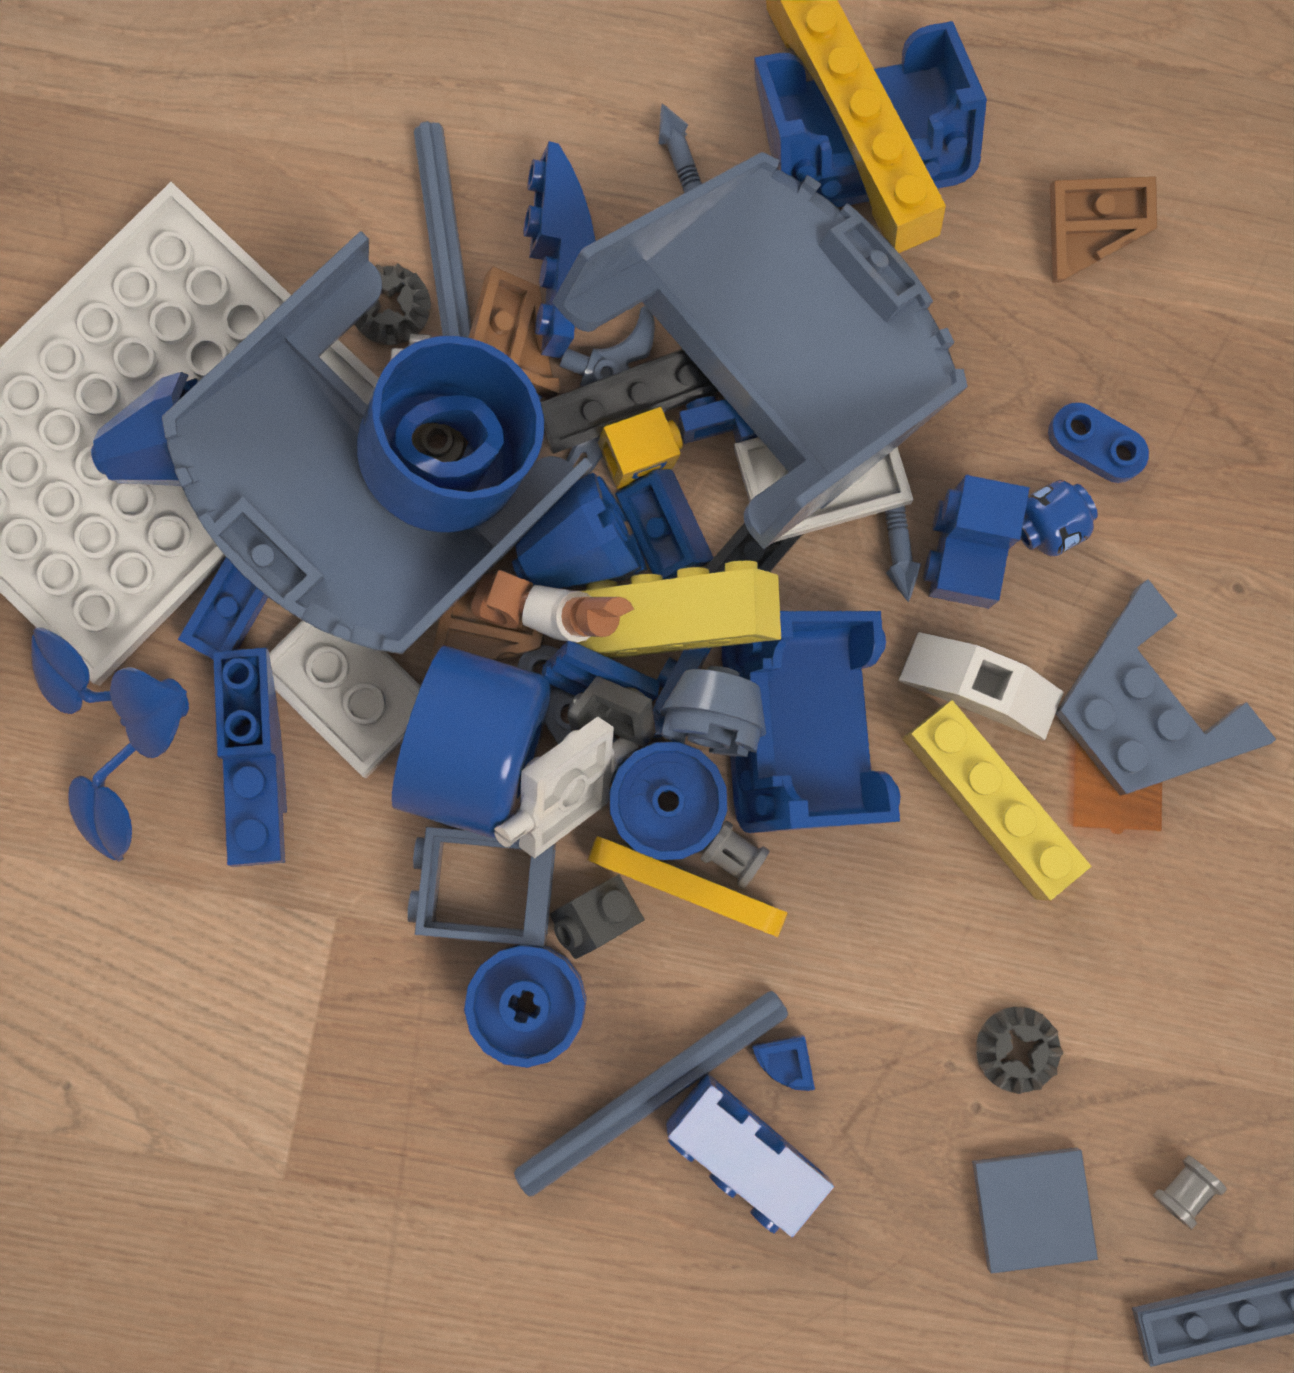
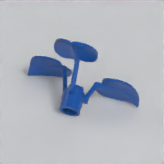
M43 627L33 630L34 634L31 642L32 666L38 687L46 700L54 708L66 714L78 712L82 707V700L88 703L112 701L115 711L121 717V725L126 728L130 743L93 775L92 782L84 776L74 778L71 781L68 793L70 812L82 836L98 852L119 862L124 859L123 855L130 847L132 824L129 812L120 797L110 788L104 787L105 780L111 772L135 751L147 758H156L167 751L176 734L180 719L186 716L189 711L187 691L174 679L167 678L158 681L141 670L127 667L115 672L112 677L110 691L94 692L87 688L90 680L89 669L77 650L52 631Z

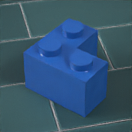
M965 475L955 489H948L945 500H939L933 520V531L940 532L937 551H929L924 568L923 580L931 582L928 597L987 609L1000 600L1008 550L1021 538L1030 487Z

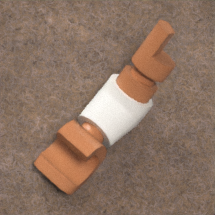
M498 570L497 574L487 573L481 578L471 604L473 615L486 622L514 629L518 628L522 617L523 625L554 639L571 642L586 641L590 637L610 636L616 631L620 616L634 610L632 604L626 598L591 597L581 591H570L540 585L533 586V583Z

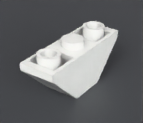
M918 632L898 680L945 701L953 700L956 705L1042 741L1046 739L1064 693L1027 665L978 645Z

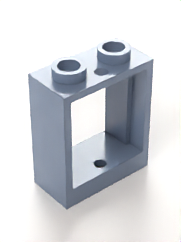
M426 827L425 838L417 837L413 856V868L421 869L419 891L411 890L408 903V922L416 923L415 935L541 947L547 944L556 843L536 858L531 856L524 929L436 921L444 842L510 849L521 848L519 847V839L510 847H505L496 838L485 837L469 831Z

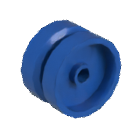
M656 742L635 751L618 768L610 788V815L619 835L637 852L657 860L684 859L703 850L720 832L727 813V787L718 767L701 750L680 742ZM669 791H672L678 796V807L674 811H663L659 807L658 798L661 793L667 794Z
M519 944L502 949L479 966L468 985L464 1011L469 1032L484 1053L504 1065L529 1068L551 1062L570 1047L584 1021L587 996L582 976L567 956L547 945L541 947ZM525 992L534 994L533 1003L538 1007L533 1012H525L518 1005V999Z

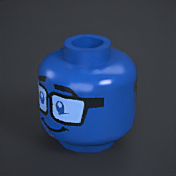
M1065 480L1054 481L1030 494L1026 505L1021 541L1029 550L1037 548L1045 555L1052 557L1058 556L1087 540L1094 529L1093 521L1098 517L1093 499L1082 485L1078 483L1072 485Z

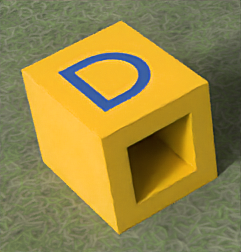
M661 407L603 427L598 440L599 448L617 489L632 484L655 469H673L681 455L680 450L683 448L681 434L676 423L673 420L667 421Z

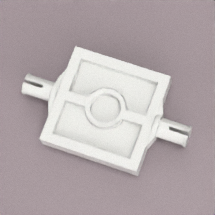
M596 717L581 729L570 732L560 744L543 756L532 759L521 771L520 808L517 809L515 815L495 827L494 834L496 839L505 847H510L519 839V847L533 858H536L608 803L609 784L614 771L617 770L620 763L637 751L638 745L622 737L613 743L614 727L599 717Z

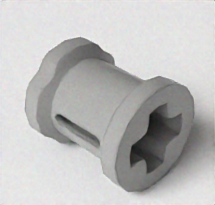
M726 820L720 832L708 845L700 859L705 863L710 861L716 863L736 877L737 885L744 889L757 873L770 850L764 846L758 849L732 831L733 824Z
M1188 1155L1183 1160L1185 1168L1165 1191L1158 1189L1153 1196L1175 1218L1192 1230L1197 1225L1195 1217L1215 1194L1222 1196L1227 1188L1207 1168Z

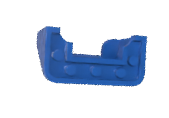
M949 21L928 25L913 32L905 41L902 50V64L874 70L938 189L963 183L977 171L981 160L987 98L954 22ZM775 53L754 57L755 81L771 156L780 160L777 169L801 182L806 175L812 177L821 184L816 192L837 207L845 206L846 203L852 205L868 202L867 192L843 134L815 81H806V73L802 61L791 53Z
M780 611L781 640L722 646L723 667L739 672V677L748 679L760 687L766 735L759 738L756 753L748 751V756L746 757L730 756L735 815L740 828L744 832L763 833L900 822L899 805L901 796L899 787L887 772L871 771L862 669L876 664L885 650L886 636L882 629L881 611Z

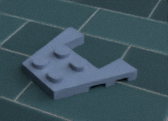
M1149 579L1134 589L1129 597L1131 598L1120 616L1114 620L1101 646L1093 658L1089 659L1055 713L1120 796L1264 747L1276 740L1247 702L1236 706L1208 730L1203 732L1139 652L1138 646L1177 617V614Z

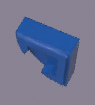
M804 1035L752 1044L757 1061L772 1079L794 1090H815Z

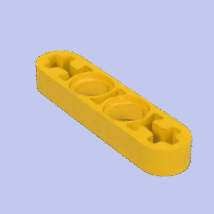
M596 836L587 858L588 861L775 937H779L788 914L783 910L599 836Z

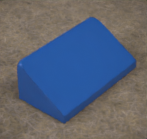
M655 469L615 493L652 574L662 575L663 580L677 578V570L701 567L713 559L710 548L671 469Z

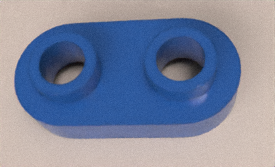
M1071 403L1064 406L1052 418L1049 424V440L1057 452L1110 482H1127L1137 476L1147 465L1149 449L1144 438L1136 431L1088 404ZM1071 421H1081L1086 427V434H1076L1071 428ZM1117 446L1128 448L1131 454L1129 461L1122 460L1117 456Z

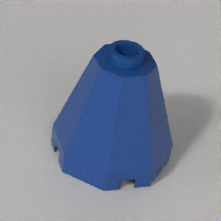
M183 372L163 377L99 428L93 440L94 445L91 448L92 460L97 470L106 475L109 480L118 483L181 486L175 473L165 438L162 415L200 380L194 378L186 381L189 375Z
M591 473L578 480L515 545L518 558L512 561L518 578L533 583V586L540 585L565 590L586 587L589 583L605 580L616 582L629 580L631 576L645 572L647 567L634 533L629 535L624 522L628 520L621 506L603 478L597 477L595 473Z

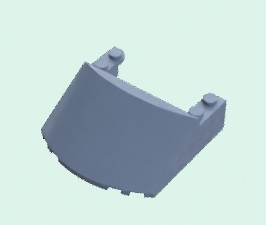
M761 152L584 247L578 254L552 303L569 322L585 332L596 330L599 326L632 309L641 302L650 310L789 472L756 495L744 510V522L747 530L759 545L765 549L819 508L821 510L959 396L968 386L964 369H955L948 350L954 344L949 329L939 330L928 310V307L933 303L931 296L897 250L848 203L840 210L828 199L817 193L816 191L821 186L818 181L806 175L802 182L777 169L780 162L779 159Z
M360 231L163 414L162 422L175 473L188 502L212 540L245 578L289 613L323 632L374 650L403 654L488 573L578 480L584 477L592 467V464L584 458L574 468L568 461L560 457L548 456L539 459L533 464L507 504L495 516L476 527L459 532H432L413 527L397 519L379 504L362 477L357 457L359 427L368 405L320 358L331 345L377 303L381 295L382 280L380 273L369 261V238Z

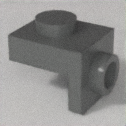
M596 676L584 693L580 692L574 697L568 709L571 732L581 729L596 717H599L614 727L613 734L642 747H645L656 733L652 700L637 689L631 687L624 688L599 676Z
M620 874L550 913V917L555 924L554 931L558 941L564 948L570 951L574 959H578L645 921Z

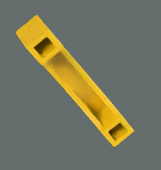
M766 0V10L787 49L792 48L811 74L843 134L872 207V215L884 238L898 253H901L940 236L946 204L838 0Z

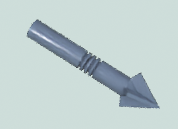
M662 103L659 144L667 145L683 192L686 193L702 184L685 138L688 124Z
M905 506L885 511L892 566H890L886 574L909 602L921 563L913 561L909 531L907 529Z

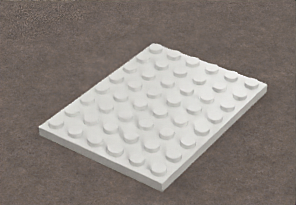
M172 182L154 197L0 348V593L36 628L43 627L71 644L87 665L90 681L99 686L224 562L226 556L204 529L188 502L182 486L124 484L111 481L106 475L100 473L95 467L91 456V448L94 445L93 440L99 428L161 378L183 372L189 375L186 381L194 378L201 380L291 296ZM337 340L320 358L368 405L379 378L346 346Z

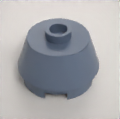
M709 666L708 670H686L660 710V713L665 717L661 735L672 742L683 744L685 743L686 736H688V741L709 747V753L746 757L748 756V751L756 753L759 738L766 735L760 687L748 679L739 677V672L726 667Z

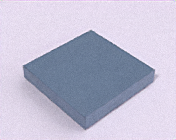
M1075 1147L972 1161L987 1269L991 1274L1098 1260L1081 1149Z

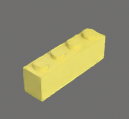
M733 561L725 563V572L709 574L708 568L693 567L677 570V578L663 580V576L659 574H640L631 576V584L617 586V582L611 580L589 583L586 585V590L581 592L587 593L591 597L626 598L632 604L634 610L620 616L619 625L610 636L590 637L586 641L575 643L612 659L781 640L778 575L758 569V564L755 561Z
M953 700L940 706L902 738L1036 900L1051 901L1092 867Z

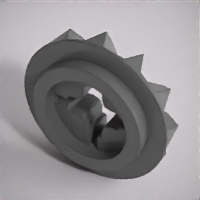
M398 263L395 266L386 267L376 264L375 267L379 271L382 280L381 294L384 293L391 297L396 292L401 293L397 301L404 316L398 312L394 313L390 309H386L383 313H378L381 308L378 300L355 323V326L362 335L379 344L396 345L410 340V335L419 334L428 321L431 310L428 289L417 273L403 268Z
M1025 1007L1002 1009L993 1014L984 1023L978 1034L976 1055L979 1066L984 1075L994 1085L1003 1090L1017 1094L1042 1090L1043 1085L1057 1075V1067L1060 1057L1063 1055L1058 1037L1059 1031L1043 1014ZM1010 1030L1013 1035H1016L1023 1042L1039 1040V1042L1033 1045L1034 1048L1027 1052L1030 1060L1028 1063L1031 1069H1028L1027 1066L1017 1059L1000 1061L1007 1057V1053L1013 1049L1011 1042L1013 1038L1009 1033Z

